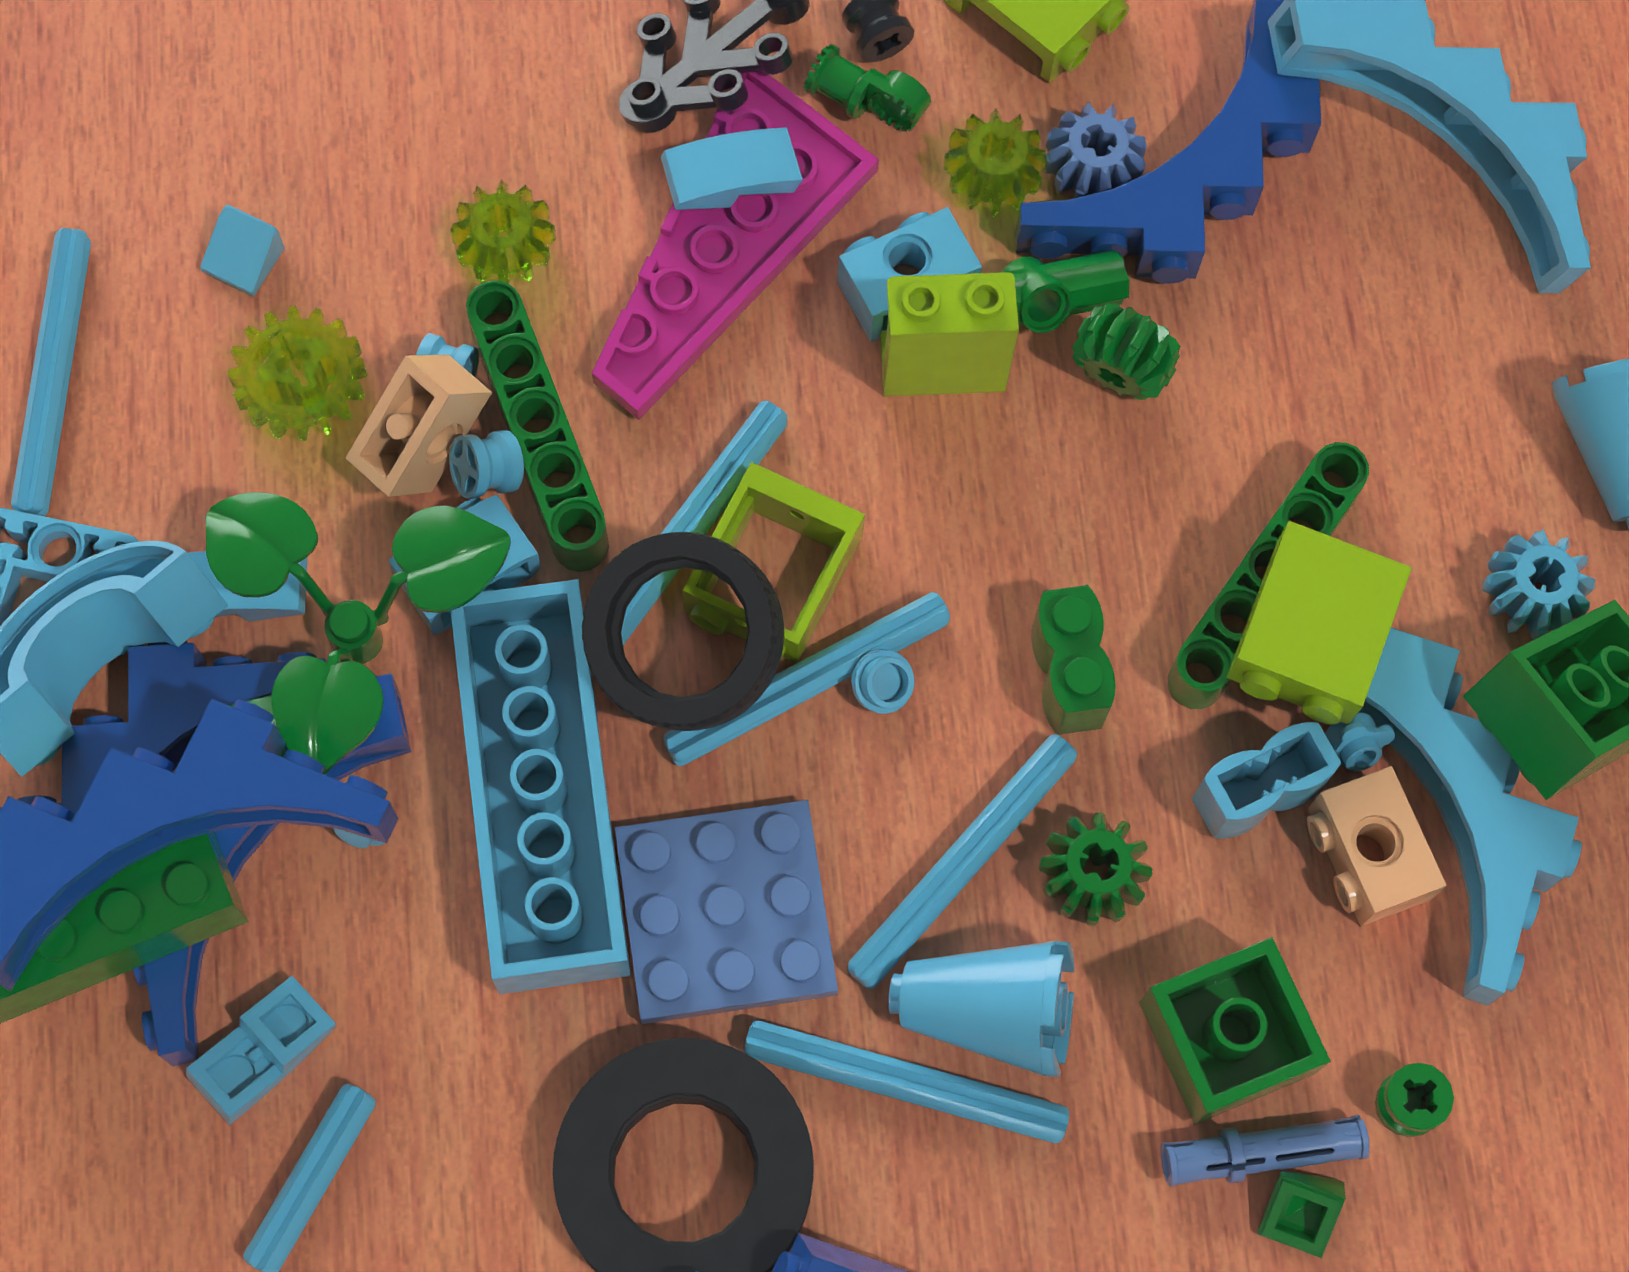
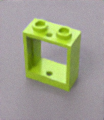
M751 462L712 537L736 547L755 512L833 548L792 630L784 628V645L781 659L783 657L798 663L863 537L865 514ZM694 569L683 589L684 611L690 614V620L698 627L712 634L723 635L726 630L746 640L748 629L744 609L711 594L719 578L713 573Z

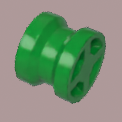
M1413 1063L1403 1066L1383 1080L1376 1093L1375 1106L1378 1117L1386 1128L1396 1135L1410 1138L1424 1135L1445 1122L1452 1111L1454 1095L1450 1082L1441 1071L1432 1065ZM1424 1096H1425V1100H1426L1425 1107H1426L1427 1109H1423V1099H1422V1098H1423Z

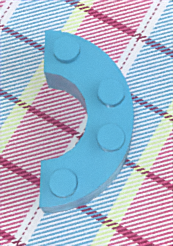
M139 541L107 549L78 562L48 581L28 597L0 626V754L21 777L35 766L42 765L51 760L58 753L61 745L75 734L70 722L73 704L81 690L104 665L128 652V647L155 642H167L179 647L189 638L198 636L207 630L213 623L215 616L228 606L224 598L185 550L177 545L163 541Z

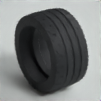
M670 532L643 539L621 551L618 556H615L605 566L603 572L599 574L590 590L582 621V640L587 663L596 682L606 696L622 711L641 722L678 731H698L722 725L749 709L763 695L777 671L784 645V621L778 597L761 569L741 551L720 539L693 532ZM692 568L713 573L731 586L744 607L748 635L743 657L728 679L706 693L678 697L660 693L638 678L625 657L621 631L626 608L643 584L662 572Z

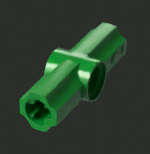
M1115 249L1043 264L1041 260L1034 257H1021L1013 260L1002 271L1010 272L1015 277L1018 325H1025L1029 330L1036 333H1047L1057 329L1070 315L1089 312L1094 307L1104 306L1106 303L1122 305L1123 299L1129 298L1130 279L1125 269L1124 258Z

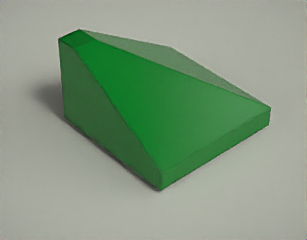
M1280 1171L1258 1226L1257 1234L1322 1258L1346 1199L1344 1182L1331 1177Z

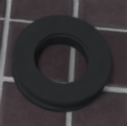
M696 1038L665 1039L647 1043L629 1050L603 1066L588 1080L571 1103L562 1121L553 1157V1186L562 1222L583 1258L596 1272H771L779 1256L784 1251L789 1252L797 1234L800 1233L810 1204L814 1176L813 1150L809 1131L803 1114L785 1085L773 1072L748 1054L722 1043ZM672 1104L703 1105L727 1116L746 1137L755 1162L754 1187L742 1213L721 1232L696 1242L665 1241L640 1229L622 1209L614 1186L616 1156L627 1133L648 1113Z

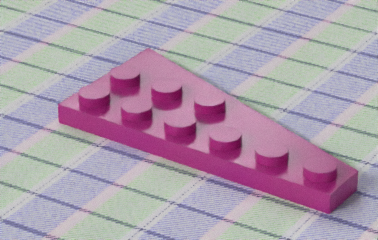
M762 71L740 73L748 91L746 102L741 107L732 111H722L717 108L713 116L714 123L706 138L749 130L787 127L803 180L794 193L739 195L731 208L675 210L674 203H672L660 228L661 234L650 257H646L638 274L639 281L625 310H621L592 371L593 383L638 420L643 417L878 172L879 159L771 75Z

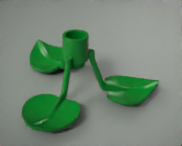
M242 493L216 503L205 516L207 560L214 576L224 588L242 597H264L277 592L285 584L289 573H291L326 616L324 623L325 633L333 648V651L328 655L327 662L312 656H299L290 660L279 672L271 693V707L275 724L286 742L287 748L303 753L320 762L325 767L322 772L324 775L338 761L360 746L372 734L380 721L384 706L383 690L372 671L363 664L375 658L381 650L383 635L379 626L388 622L389 609L400 587L407 583L409 597L415 607L421 611L442 613L455 610L472 601L492 582L502 568L511 545L510 536L504 529L465 510L450 506L424 508L407 518L396 532L392 544V553L402 571L397 572L391 577L377 608L371 610L365 603L356 600H347L336 605L333 604L308 572L298 564L315 550L318 544V533L307 512L290 499L270 493Z

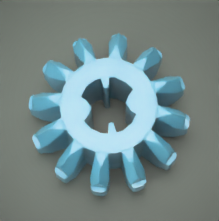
M1544 529L1534 532L1529 541L1518 534L1508 540L1504 546L1505 551H1496L1489 559L1487 568L1492 574H1489L1483 581L1482 591L1497 597L1489 606V615H1499L1506 612L1511 617L1507 622L1508 633L1516 632L1522 624H1527L1530 635L1535 640L1545 635L1548 629L1553 631L1571 622L1572 619L1585 615L1589 610L1590 602L1585 596H1588L1595 588L1594 583L1596 579L1580 573L1588 564V555H1578L1571 558L1566 553L1570 544L1569 537L1561 538L1552 546L1547 539ZM1537 581L1543 584L1540 589L1534 586Z

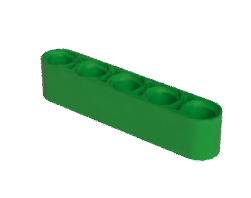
M498 280L485 281L472 290L466 303L475 346L479 350L480 359L507 431H510L517 438L524 459V476L555 557L568 570L577 572L592 570L602 563L609 548L603 510L520 295L507 282ZM501 312L510 315L509 319L501 324L491 325L483 322L487 316L493 313ZM514 365H524L531 368L529 373L521 378L513 379L503 375L506 369ZM535 418H544L552 422L549 428L542 432L532 433L523 429V426L528 421ZM561 471L573 476V479L563 487L553 488L543 483L544 479L553 472ZM577 526L589 527L595 532L584 543L575 544L563 538L568 530Z
M1334 442L1324 446L1315 455L1184 642L1168 674V689L1172 697L1180 705L1189 709H1204L1212 706L1232 681L1226 677L1242 634L1229 631L1223 625L1220 616L1234 614L1241 617L1247 623L1262 580L1255 572V568L1268 566L1275 545L1288 520L1302 519L1307 521L1314 530L1332 536L1351 509L1369 476V463L1365 455L1357 447L1344 442ZM1334 472L1345 479L1348 487L1337 488L1330 485L1324 479L1322 473ZM1190 663L1206 665L1212 670L1215 681L1199 683L1193 680L1188 675L1186 665Z

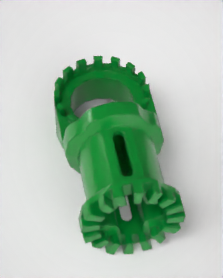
M833 44L826 46V48L824 47L821 50V54L818 53L816 61L819 64L812 63L811 67L815 69V72L810 70L807 74L808 77L804 81V91L811 95L820 92L845 107L846 115L854 120L860 118L868 110L878 116L881 121H887L886 124L889 126L893 122L896 123L894 129L898 131L903 126L901 129L903 132H907V130L912 131L931 104V97L926 88L912 76L896 70L889 71L887 75L872 68L869 71H865L841 57L839 48Z

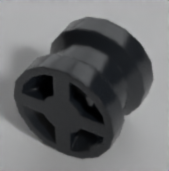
M852 0L842 12V21L850 33H855L858 37L856 48L864 61L877 62L890 58L902 51L913 39L914 29L907 17L900 16L898 13L899 0Z

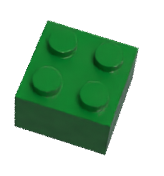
M1273 937L1151 986L1139 1001L1194 1125L1315 1075L1331 1062Z

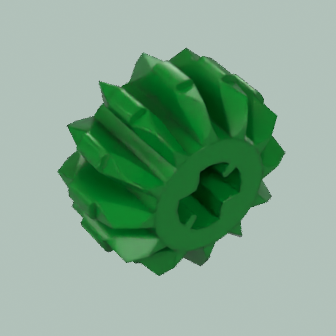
M1106 303L1104 306L1094 307L1089 317L1084 318L1076 333L1078 337L1072 347L1074 351L1072 358L1077 366L1084 369L1083 371L1087 377L1096 379L1102 384V387H1109L1120 396L1128 394L1136 400H1146L1147 398H1157L1163 387L1168 386L1176 371L1174 367L1180 357L1178 352L1181 346L1174 337L1169 335L1170 332L1167 327L1157 325L1151 320V316H1143L1132 307L1123 309L1115 303Z
M1102 812L1094 814L1090 830L1087 829L1078 817L1074 816L1068 819L1066 824L1068 836L1056 832L1051 833L1046 844L1055 855L1042 857L1039 863V870L1046 875L1055 876L1044 887L1043 891L1046 897L1055 898L1065 893L1068 898L1062 906L1061 914L1067 918L1074 914L1078 905L1086 907L1085 921L1089 926H1095L1098 923L1102 907L1114 922L1122 920L1126 914L1124 902L1139 906L1145 897V893L1137 883L1149 881L1152 876L1151 866L1136 861L1148 849L1146 841L1136 840L1126 844L1124 839L1130 829L1128 821H1121L1114 832L1107 831V820ZM1088 858H1090L1095 866H1100L1104 863L1109 869L1103 880H1101L1096 872L1087 875L1083 872L1082 869Z

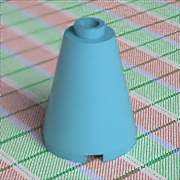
M1628 358L1583 369L1585 382L1569 387L1568 378L1565 375L1556 379L1551 384L1554 398L1612 521H1626L1629 532Z
M1051 941L908 961L904 967L903 974L894 973L889 989V1011L893 1014H899L900 1025L904 1029L1043 1076L1059 1078L1062 1073L1058 1063L1065 1064L1074 1003V992H1068V984L1061 982L1062 972L1074 973L1073 947L1070 942Z

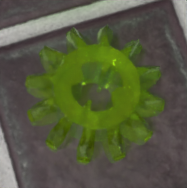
M995 108L990 113L989 122L985 123L972 113L970 118L966 120L965 130L955 129L949 139L950 150L944 157V170H946L947 174L951 175L949 187L952 190V195L968 193L966 203L970 210L983 201L989 203V209L993 216L1000 212L1001 204L1005 201L1018 211L1021 203L1025 201L1026 194L1035 195L1040 189L1042 181L1040 174L1045 170L1047 155L1044 150L1039 149L1041 137L1038 130L1022 131L1024 121L1021 114L1008 123L1001 121V115L997 108Z
M501 179L496 187L497 193L490 195L485 190L476 186L473 193L475 204L459 202L456 209L459 222L452 224L451 227L452 242L458 246L456 254L459 263L463 268L473 267L475 278L480 283H483L494 273L498 275L499 281L507 282L508 284L511 281L510 275L518 273L523 279L530 282L534 275L531 264L548 266L550 251L547 246L554 244L556 240L555 227L548 221L550 219L549 207L544 200L533 201L532 191L528 189L526 184L514 194H509L508 185ZM507 232V236L500 237V233Z

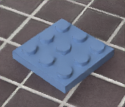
M808 800L615 827L641 1025L838 995Z

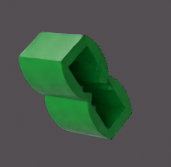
M1088 585L1043 591L1032 625L1031 641L1033 652L1039 666L1046 674L1042 689L1043 708L1050 726L1057 735L1102 729L1115 697L1116 685L1113 667L1107 654L1099 646L1104 631L1103 613L1098 598Z

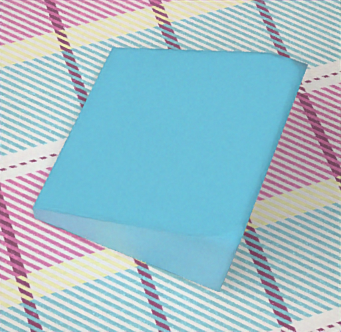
M226 204L218 217L200 269L201 272L254 297L285 247L279 231L274 226Z

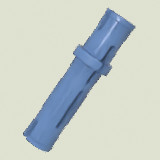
M1355 1115L1350 1118L1291 1125L1239 1133L1233 1127L1219 1130V1134L1216 1137L1173 1143L1163 1142L1161 1144V1163L1164 1177L1169 1187L1218 1178H1226L1228 1183L1243 1182L1246 1174L1298 1168L1342 1160L1366 1159L1369 1156L1370 1146L1365 1122L1361 1119L1360 1115Z

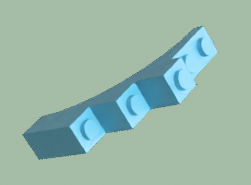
M1425 0L1283 1L1268 20L1278 75L1321 79L1365 92L1407 113L1442 138L1478 173L1505 210L1525 249L1538 293H1561L1591 268L1589 261L1590 247L1588 240L1583 234L1577 207V189L1570 176V172L1587 158L1586 135L1580 126L1575 103L1511 102V83L1509 76L1504 71L1500 48L1435 47V26L1432 19L1429 18Z
M1391 628L1364 705L1358 713L1369 714L1377 728L1383 725L1392 727L1395 738L1389 745L1408 763L1436 803L1457 849L1468 895L1470 952L1462 997L1488 1006L1505 994L1506 990L1512 992L1520 979L1524 965V954L1516 952L1522 929L1529 930L1531 928L1540 904V893L1532 891V889L1545 893L1563 877L1570 878L1577 866L1582 843L1574 839L1579 817L1509 795L1517 781L1520 772L1519 766L1496 737L1478 719L1451 711L1458 698L1463 681V674L1454 672L1460 650Z

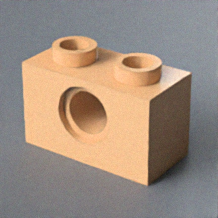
M449 354L405 356L345 458L388 497L430 493L449 465L450 448L454 438L459 435H466L492 392Z
M1392 766L1320 792L1309 806L1310 816L1307 817V827L1311 839L1319 852L1324 853L1327 851L1337 873L1333 878L1336 895L1346 912L1354 911L1360 927L1430 901L1447 886ZM1368 836L1375 839L1383 849L1384 860L1374 862L1366 859L1358 850L1357 837Z

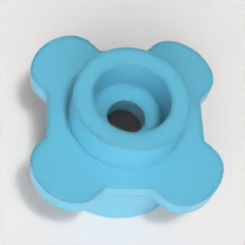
M1357 713L1349 725L1342 722L1333 724L1325 733L1341 761L1340 765L1346 766L1350 771H1362L1372 767L1382 756L1381 748L1391 743L1395 738V733L1391 726L1383 725L1377 728L1373 718L1366 713Z

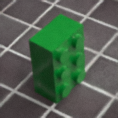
M1616 600L1509 652L1463 695L1464 699L1476 712L1481 724L1496 737L1519 766L1524 778L1536 787L1545 800L1550 799L1629 753V616Z

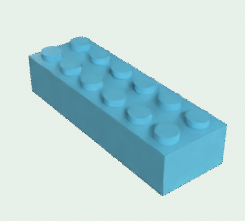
M579 579L481 592L464 606L451 611L491 977L499 994L631 976L593 676L587 663L582 640L584 606Z

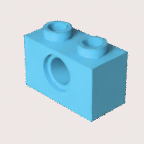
M948 207L930 215L927 212L917 213L902 222L897 230L876 239L869 236L859 239L851 244L844 254L839 256L837 283L870 342L880 338L881 330H887L888 278L892 276H906L893 270V267L900 264H909L920 271L909 276L981 273L982 265Z

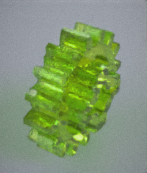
M289 306L287 320L281 322L271 312L264 314L267 328L260 332L256 328L247 326L244 332L250 343L249 347L233 346L231 350L232 356L239 367L229 369L228 378L233 388L237 389L233 396L240 411L248 410V417L255 428H259L269 421L274 438L278 439L282 438L288 427L295 428L300 441L307 440L310 426L317 425L325 435L332 433L329 418L337 415L339 418L348 421L352 415L346 403L347 399L363 400L364 397L361 383L357 380L367 377V369L364 360L358 358L362 351L356 336L346 337L347 331L344 322L339 318L326 327V320L322 309L315 308L312 311L308 320L301 319L296 306ZM289 361H294L297 369L302 370L308 384L307 386H302L299 378L294 377L288 363ZM334 382V384L332 385V387H331V388L329 389V391L326 393L329 384H331V383Z

